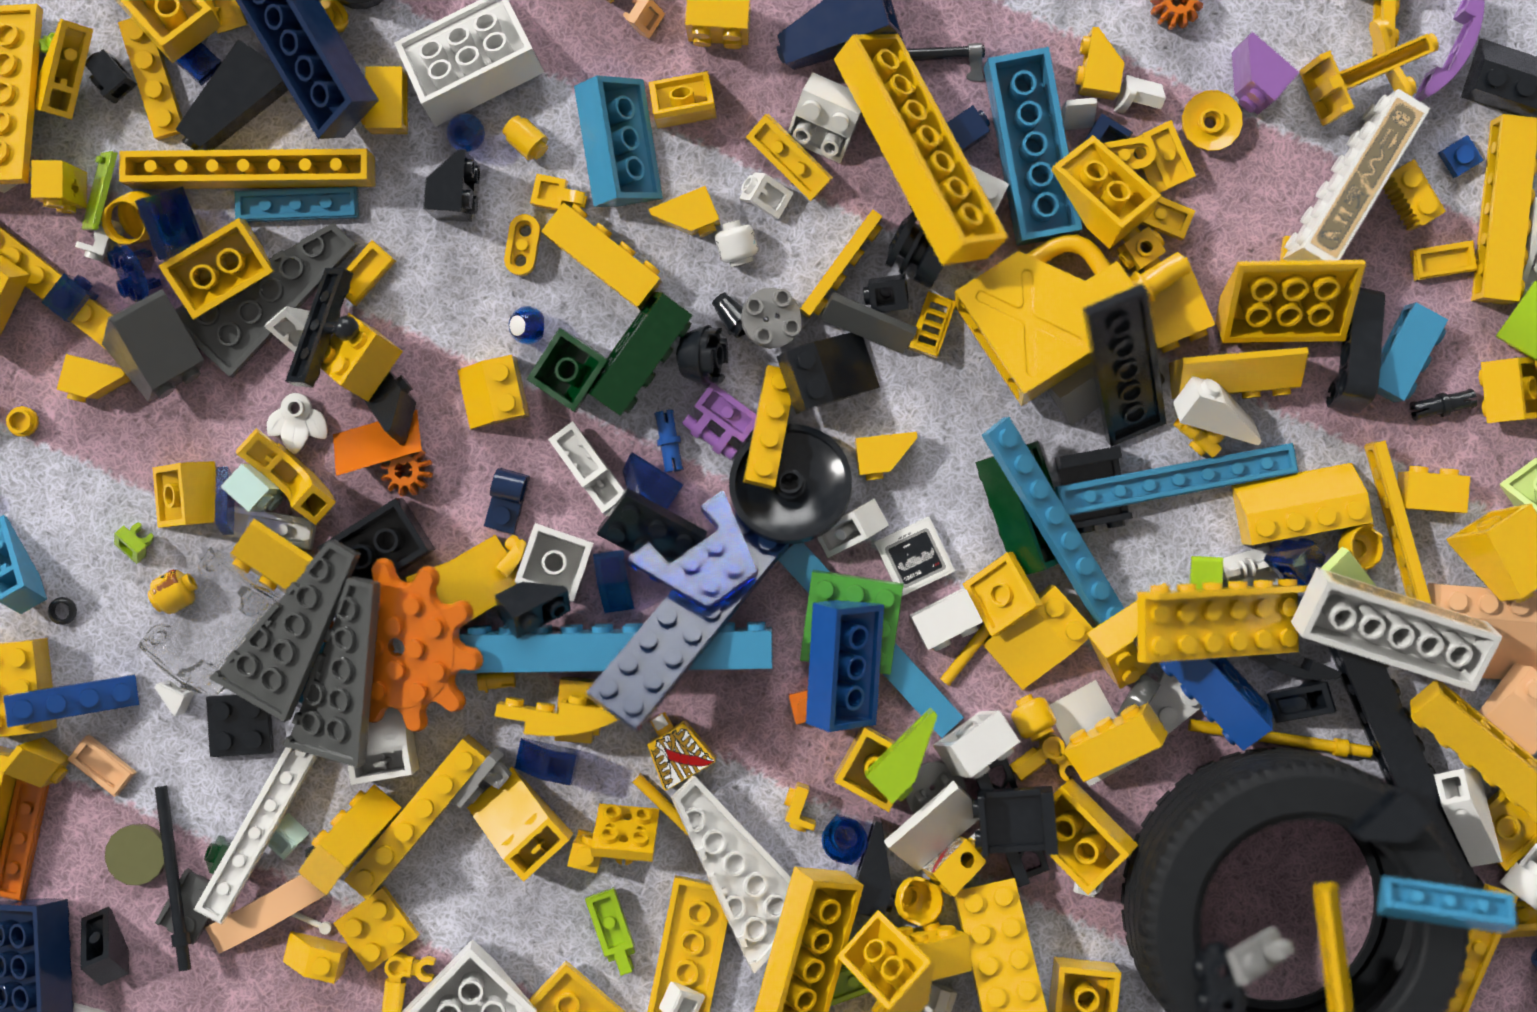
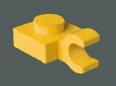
M536 174L530 204L557 211L564 202L571 206L575 204L579 208L585 209L588 196H585V192L567 189L568 181L566 179Z

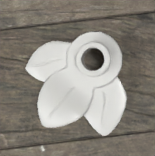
M292 393L283 399L280 409L269 416L267 434L268 436L281 435L284 446L293 454H297L304 447L309 436L326 439L328 426L324 415L312 409V404L305 395ZM297 402L300 405V410L294 414L291 411V406Z

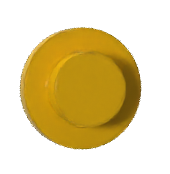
M19 406L9 412L6 424L12 434L27 437L37 430L39 419L33 409Z

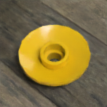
M1206 90L1195 95L1185 105L1181 116L1182 129L1186 138L1195 147L1205 151H1219L1230 146L1239 136L1243 125L1242 111L1237 101L1229 94L1219 90ZM1206 118H1211L1214 121L1213 128H1208L1205 125L1204 121Z

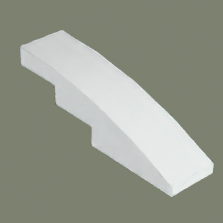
M572 421L548 440L601 512L607 516L625 492V489Z

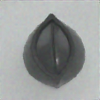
M1145 674L1141 675L1123 701L1117 716H1120V713L1131 705L1136 704L1139 707L1147 702L1150 703L1161 684Z

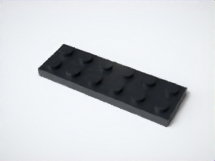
M1141 283L1082 308L1105 438L1110 447L1167 424L1147 288Z

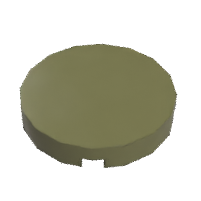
M132 824L119 829L110 837L105 847V862L108 871L116 880L126 885L139 886L154 880L163 872L165 864L161 834L157 829L148 824Z

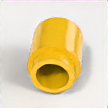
M516 115L503 128L502 133L506 136V141L527 160L541 158L548 149V145H546L548 137L527 118H521L519 115Z

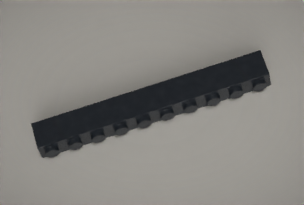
M1327 645L1337 670L1342 672L1340 677L1367 740L1373 748V754L1386 783L1392 787L1395 785L1406 790L1433 819V824L1443 836L1442 840L1447 842L1457 861L1455 866L1461 871L1465 887L1483 890L1484 884L1480 877L1475 875L1473 868L1470 866L1442 808L1434 777L1436 772L1432 765L1426 762L1423 752H1425L1424 744L1420 737L1414 734L1411 727L1413 723L1411 714L1406 707L1402 706L1398 697L1401 695L1400 688L1395 680L1390 678L1386 669L1389 665Z

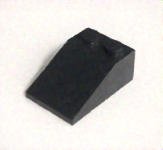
M852 332L788 349L777 356L796 415L880 388L864 338Z

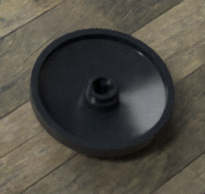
M787 424L774 489L743 483L751 439L741 448L731 467L729 491L737 515L752 532L772 542L798 544L822 536L842 518L852 494V475L844 452L827 434L809 426Z

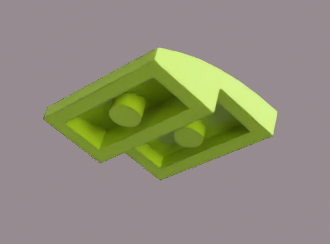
M1535 280L1495 337L1537 361V281Z

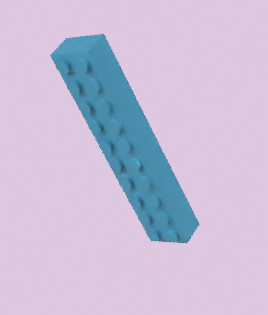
M764 621L747 622V627H735V622H727L689 670L772 669V627H766V622ZM611 623L595 624V626H592V629H583V624H565L561 627V630H552V624H545L518 639L506 625L499 627V631H492V625H475L472 628H468V632L459 636L466 646L474 647L482 653L484 662L475 671L460 670L459 673L604 671L644 623H626L623 629H613V624Z

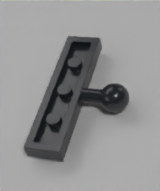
M325 268L285 382L293 386L314 388L315 382L320 376V368L327 348L330 345L332 334H335L344 341L353 340L358 335V322L351 316L340 317V311L345 296L349 292L353 273L347 269Z

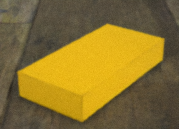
M373 240L366 245L346 268L353 273L349 292L345 298L355 306L361 302L396 262Z
M1473 240L1410 251L1414 281L1478 270Z

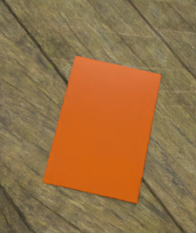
M414 410L407 441L402 446L384 431L378 421L333 434L336 476L422 451L417 410Z

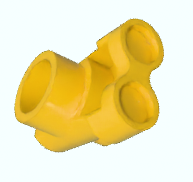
M1178 418L1174 422V426L1192 440L1188 445L1201 457L1207 453L1213 458L1221 451L1222 447L1219 443L1226 436L1182 424Z

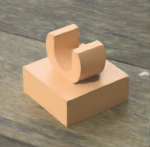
M632 0L631 2L635 6L630 13L624 12L623 16L640 35L650 39L665 13L653 0Z

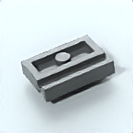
M187 868L180 878L186 931H190L191 944L194 945L210 918L194 910L210 880L202 875H197ZM168 899L155 924H161L174 934Z

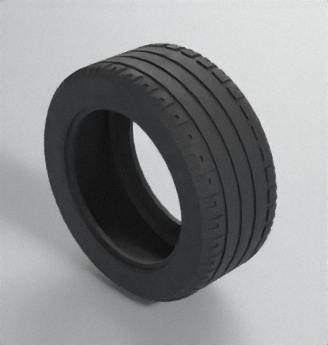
M1272 747L1271 750L1267 748L1245 750V753L1242 754L1235 752L1222 756L1220 761L1215 762L1212 760L1197 768L1196 773L1192 775L1189 773L1175 783V788L1171 792L1168 790L1156 802L1158 806L1154 811L1150 810L1141 824L1143 827L1141 832L1136 833L1134 841L1138 844V847L1131 853L1130 857H1127L1123 874L1125 883H1122L1121 904L1124 905V909L1121 910L1123 930L1127 932L1125 939L1130 955L1134 958V965L1142 980L1166 1012H1199L1196 994L1202 992L1201 980L1195 979L1192 961L1198 959L1197 950H1203L1200 932L1201 911L1212 877L1223 860L1235 847L1267 827L1289 821L1322 820L1339 824L1346 830L1392 786L1328 756L1301 749L1295 750L1293 748ZM1433 822L1427 825V831L1420 838L1410 842L1363 841L1349 833L1359 846L1367 862L1374 893L1373 916L1368 935L1354 961L1348 966L1353 1012H1447L1449 1009L1447 1004L1450 998L1454 999L1455 991L1461 983L1459 979L1460 974L1465 971V960L1468 957L1466 946L1470 945V928L1378 915L1377 906L1383 876L1466 888L1461 871L1455 866L1457 861L1447 842L1442 840L1443 836ZM1324 986L1310 994L1285 1000H1259L1247 997L1248 1006L1244 1008V1012H1328L1326 989ZM1229 999L1222 1003V1008L1230 1007Z

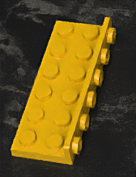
M1278 579V585H1273V580H1253V586H1248L1247 581H1229L1228 587H1222V583L1206 582L1202 583L1201 589H1196V584H1176V590H1170V585H1150V591L1137 592L1138 662L1153 663L1299 652V633L1291 621L1298 608V592H1305L1308 585H1297V579Z

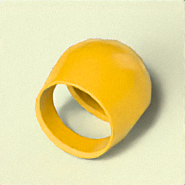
M131 191L116 198L105 207L101 222L104 232L112 241L123 245H133L158 236L164 228L165 213L163 206L157 198L143 191ZM117 204H119L118 218L123 229L136 239L125 238L114 229L111 214Z

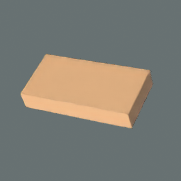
M90 734L84 737L67 759L114 797L122 792L137 773V771Z

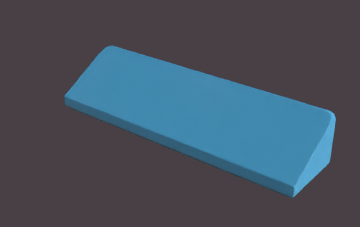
M1383 876L1381 879L1377 906L1378 915L1498 933H1508L1517 927L1514 897L1512 894Z

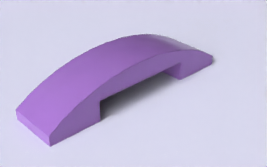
M1485 0L1461 1L1453 20L1463 24V27L1443 67L1437 66L1425 74L1414 99L1421 102L1433 95L1452 80L1463 67L1475 46L1481 30Z

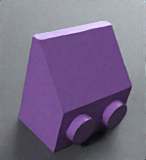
M1251 32L1231 52L1234 95L1240 99L1239 104L1243 109L1251 113L1255 112L1257 115L1272 104L1299 74L1298 70L1254 32Z

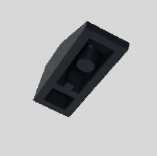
M877 816L873 818L855 874V879L864 885L857 912L871 917L877 910L884 916L886 912L891 913L895 895L892 894L882 822L880 817Z

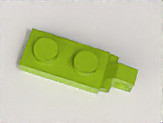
M615 887L587 896L585 901L604 957H607L609 962L616 961L621 976L633 972L634 966L630 955L635 953V944Z

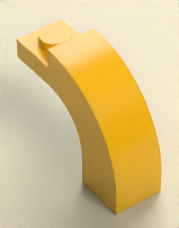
M257 428L236 450L238 456L270 479L286 495L294 510L314 525L336 503L329 489L305 464L283 445L275 443Z

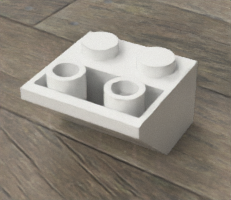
M812 72L802 90L788 133L802 147L841 163L862 113L848 87Z

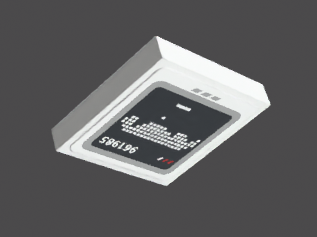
M929 516L874 542L892 582L904 583L902 596L955 572Z

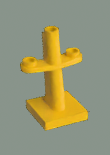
M1378 18L1369 24V32L1377 56L1342 71H1339L1330 50L1314 58L1299 73L1322 127L1336 121L1355 108L1348 90L1383 74L1386 75L1394 91L1400 89L1412 97L1417 92L1416 83L1412 77H1406L1400 67L1437 51L1439 43L1433 33L1425 34L1392 49L1389 39L1392 36L1391 24L1387 19L1381 20Z

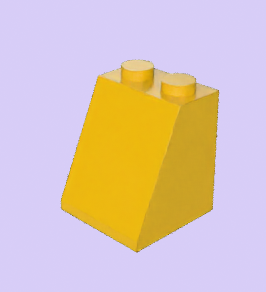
M1532 503L1490 511L1446 539L1448 544L1500 601L1515 600L1517 603H1520L1535 595L1533 591L1537 589V512Z

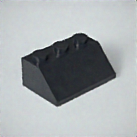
M1481 38L1478 42L1461 98L1513 115L1537 118V56Z

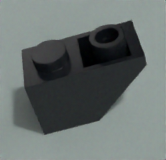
M520 582L495 595L498 616L517 639L571 611L569 593L565 586Z

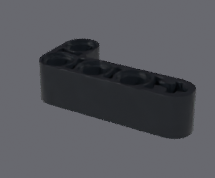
M1362 287L1359 289L1346 341L1341 342L1339 375L1332 381L1328 389V393H1331L1330 397L1327 396L1326 404L1329 408L1360 413L1374 400L1377 394L1385 309V293L1382 291Z

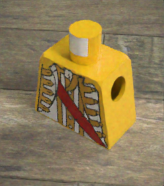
M666 712L650 720L658 736L650 740L647 746L665 791L716 762L717 757L686 720L673 726Z
M974 833L968 839L959 836L924 866L922 871L934 884L940 887L942 892L954 897L987 861L980 854L982 849H976ZM964 853V859H963V861L961 862L960 859H961L962 854Z

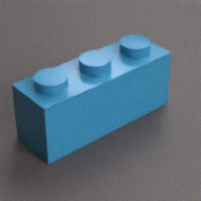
M1417 302L1404 306L1381 349L1377 394L1394 403L1405 401V399H1409L1417 388L1415 381L1419 373L1424 372L1431 362L1432 357L1430 353L1433 347L1437 346L1446 334L1444 327L1448 322L1447 318Z

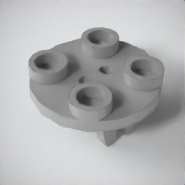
M773 287L758 290L747 299L741 312L742 328L747 337L756 345L764 348H780L790 343L801 330L800 308L786 289ZM775 314L779 315V319L775 318ZM766 317L768 322H765L763 318Z
M941 761L927 762L921 765L916 780L911 785L913 790L906 797L911 811L916 813L952 781L957 783L966 792V785L962 777L953 776L945 763ZM930 785L935 786L933 790L929 789Z

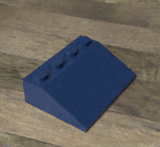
M41 898L22 901H0V1012H73L68 899Z

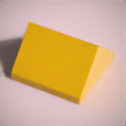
M708 71L649 82L653 115L657 129L717 118Z

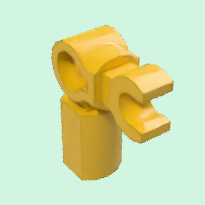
M1051 733L1040 739L1039 747L1036 749L1032 747L1009 766L1020 781L1023 782L1044 766L1046 759H1049L1052 764H1057L1059 776L1067 782L1070 779L1066 775L1065 769L1072 764L1064 753L1066 747L1063 740Z
M396 952L392 955L384 966L385 973L389 978L385 979L382 1012H402L406 980L403 977L412 978L413 975L422 982L432 981L434 974L426 973L423 970V966H434L436 958L426 956L416 960L414 956H408L403 952Z

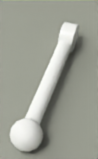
M299 912L291 915L319 928L321 934L326 935L332 930L331 923L327 921L321 923Z

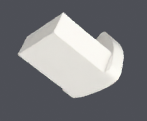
M1126 75L1114 111L1124 114L1132 102L1161 109L1166 99L1163 85Z

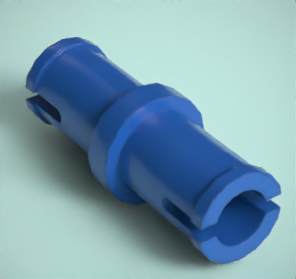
M666 410L665 413L664 411L654 413L659 434L657 446L661 447L664 473L684 470L679 449L681 438L677 436L673 415L674 410Z

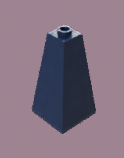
M823 0L777 35L780 43L777 46V53L783 64L785 63L793 70L834 59L852 35L899 34L901 39L903 37L892 0Z

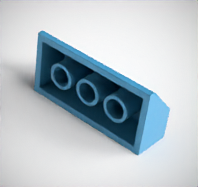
M596 75L575 85L574 90L593 206L619 207L663 199L644 80Z

